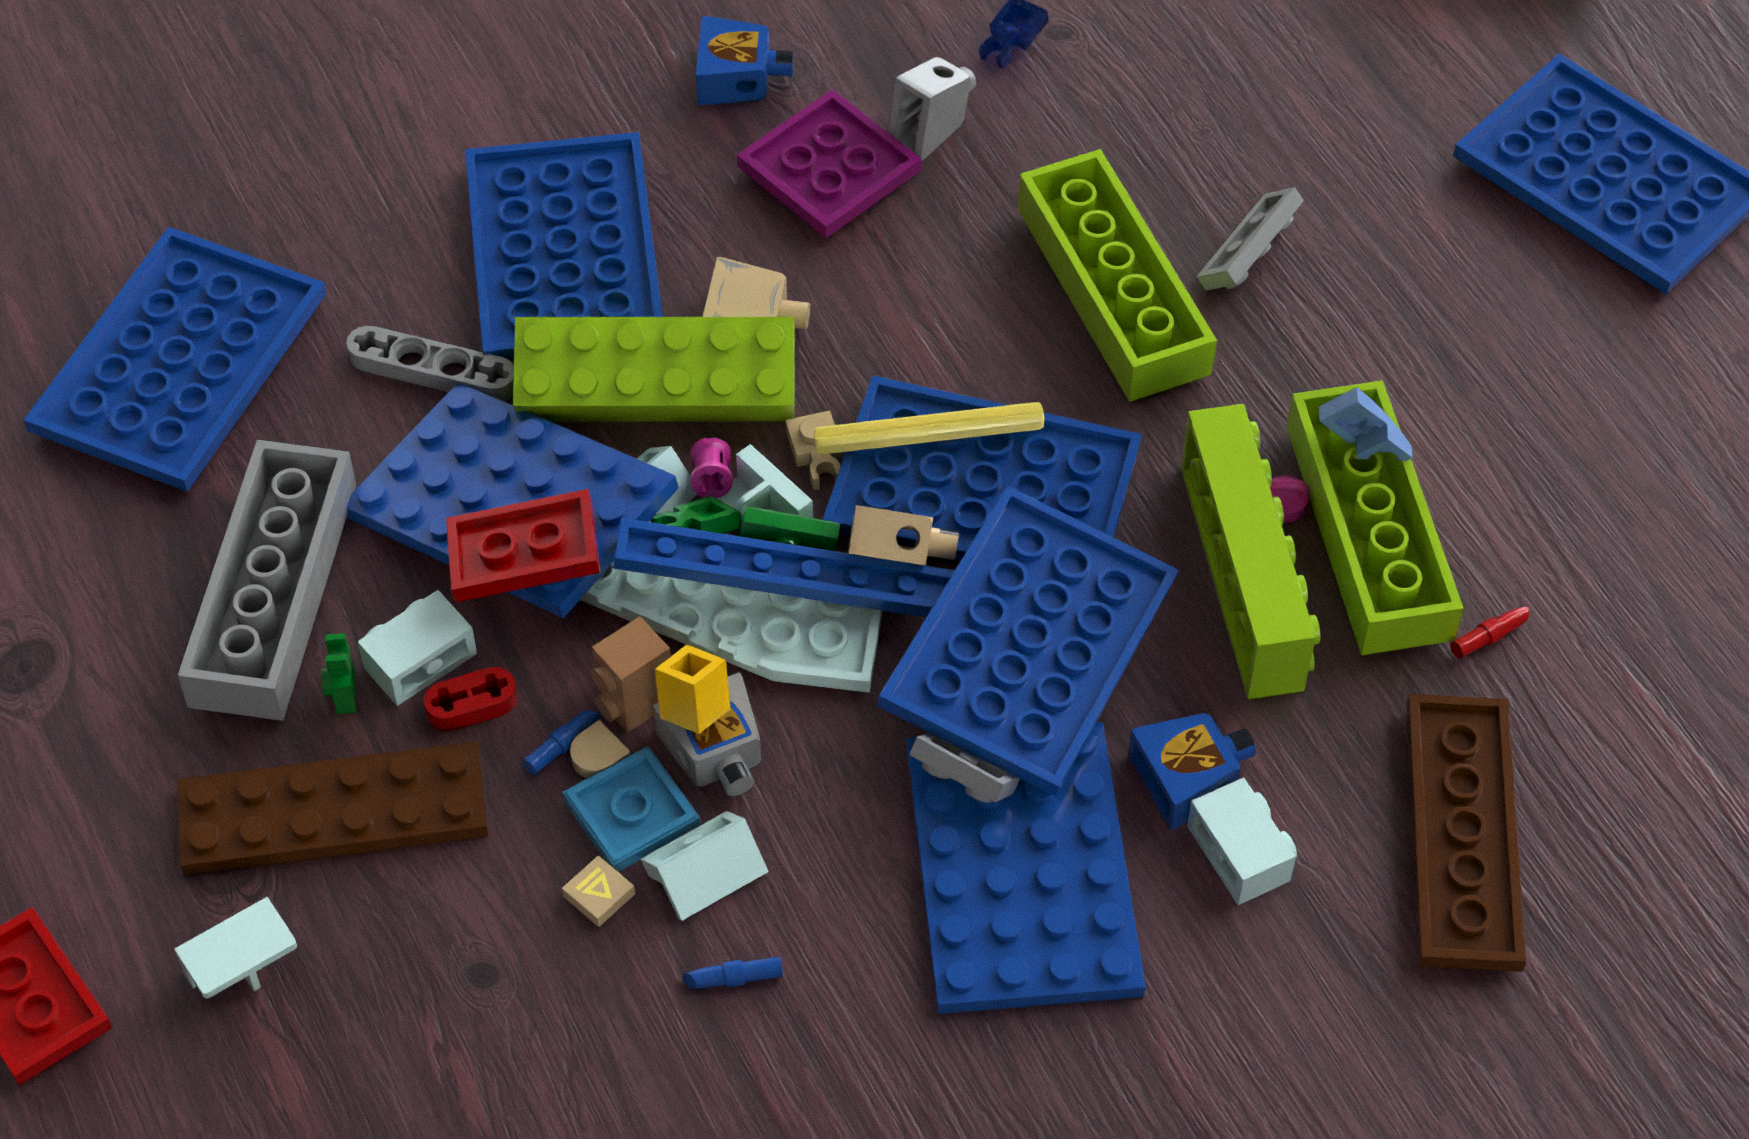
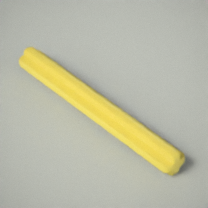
M1033 402L831 425L814 429V445L817 454L823 455L1033 431L1044 427L1045 418L1041 403Z

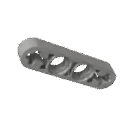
M376 326L358 327L347 337L346 345L350 362L356 369L446 392H449L456 384H464L503 402L513 397L514 364L506 358L492 354L483 355V352ZM407 353H418L423 357L420 362L413 365H404L399 362V359ZM451 363H459L466 367L462 373L454 376L446 375L441 371L446 365Z

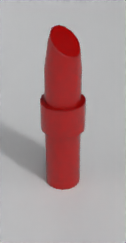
M1527 606L1518 607L1496 618L1491 617L1478 624L1476 629L1450 643L1452 653L1455 657L1461 659L1485 645L1490 646L1503 639L1505 634L1527 621L1529 608Z

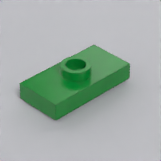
M748 506L745 508L739 536L834 551L838 541L840 524L838 522Z

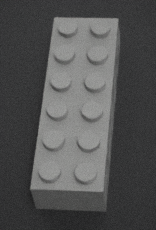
M264 440L256 441L177 675L188 708L284 720L348 515L347 505L351 494L357 486L348 451Z

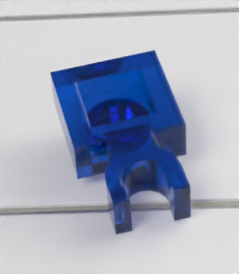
M1007 0L989 24L990 32L993 36L986 38L978 48L980 58L986 61L992 52L1001 51L996 58L998 67L1004 69L1011 59L1012 49L1017 46L1026 51L1048 23L1047 10L1026 0Z

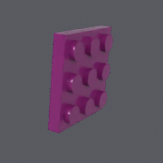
M831 89L738 153L737 167L822 236L828 238L922 171V158L839 93Z

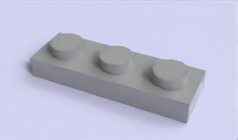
M1295 187L1267 193L1261 197L1197 275V279L1205 290L1221 287L1231 289L1241 284L1248 277L1249 273L1247 270L1256 259H1259L1270 250V242L1278 232L1291 224L1294 219L1292 215L1303 203L1304 200Z

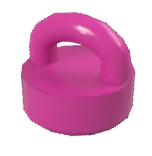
M1286 475L1272 478L1270 490L1273 497H1279L1284 513L1283 523L1295 522L1302 518L1307 511L1310 488L1307 483Z

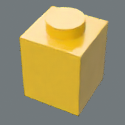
M685 645L655 668L661 719L700 734L731 709L725 659L690 645Z

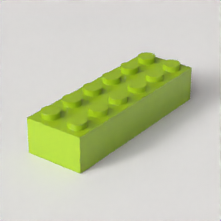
M1098 149L1021 173L1019 178L1018 211L1128 401L1131 402L1212 375L1217 339L1102 150Z
M515 317L513 408L515 412H529L550 422H785V420L795 418L794 317Z
M1383 380L1293 393L1286 429L1303 480L1310 488L1309 499L1361 655L1454 641L1464 607L1411 459L1401 461L1398 460L1397 455L1390 452H1376L1370 455L1369 459H1356V444L1346 442L1319 422V406L1358 387L1400 429Z
M1237 404L1188 411L1180 468L1246 697L1249 700L1303 692L1305 690L1308 672L1314 670L1313 649L1315 644L1320 643V627L1316 615H1309L1306 607L1308 602L1306 580L1303 575H1297L1294 568L1296 561L1294 541L1290 535L1285 536L1282 529L1284 513L1279 497H1273L1270 490L1272 473L1268 459H1261L1258 451L1260 448L1258 425L1255 421H1249L1245 405Z

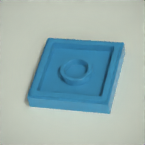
M649 746L642 748L618 761L608 769L600 771L562 792L563 802L602 858L618 872L701 826L699 815Z

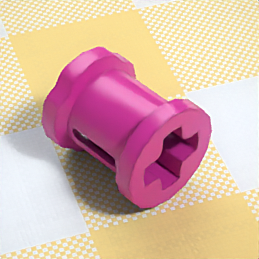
M703 438L695 442L690 449L691 465L695 468L690 478L692 490L703 498L710 496L720 498L726 495L732 488L733 476L728 468L731 463L730 446L719 438Z

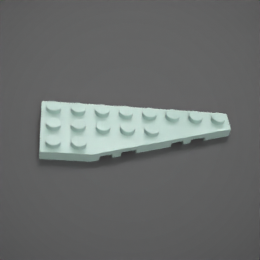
M614 562L580 599L629 621H633L641 616L655 632L723 658L726 662L771 681L870 693L883 615L881 610L613 569Z

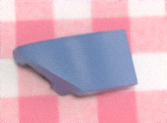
M1358 387L1319 406V422L1346 442L1356 444V459H1369L1370 455L1376 452L1394 453L1397 455L1398 460L1401 461L1413 458L1412 446L1400 429Z

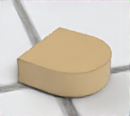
M600 720L578 734L570 747L573 768L584 778H589L600 771L606 770L618 761L631 755L630 751Z

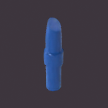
M584 710L567 724L560 725L547 736V740L522 760L524 768L531 775H536L556 757L564 755L569 751L574 738L598 721L601 714Z
M781 956L742 962V959L726 961L724 965L704 967L684 973L683 981L692 989L727 985L728 988L745 985V982L783 977Z

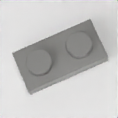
M929 732L916 738L909 754L922 761V768L928 773L939 778H952L966 786L965 792L968 795L986 803L997 802L1013 795L1020 780L1019 777Z

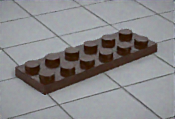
M1409 694L1406 706L1419 966L1523 972L1526 964L1508 699Z
M478 741L177 779L180 866L184 876L488 836Z

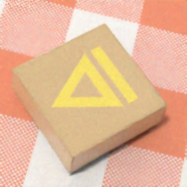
M598 855L562 887V893L567 901L595 925L600 927L635 895V887Z

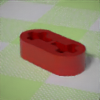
M499 667L485 668L432 685L424 696L427 720L431 726L441 731H453L509 713L517 702L515 679L510 672ZM496 686L501 695L492 698L488 688ZM449 700L454 709L444 712L440 703Z

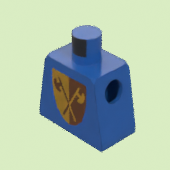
M702 16L696 67L697 105L762 100L767 96L768 76L793 77L794 51L770 50L769 29L765 25Z
M1205 713L1134 728L1131 730L1128 751L1129 759L1170 830L1188 822L1192 800L1237 781L1240 774L1238 762L1251 758L1256 754L1254 741L1245 728L1222 736L1212 717Z

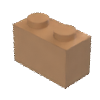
M639 616L592 646L594 669L591 670V674L597 687V696L594 698L596 706L605 719L609 722L616 720L626 733H629L654 716L653 705L659 703L655 668L671 657L670 648Z

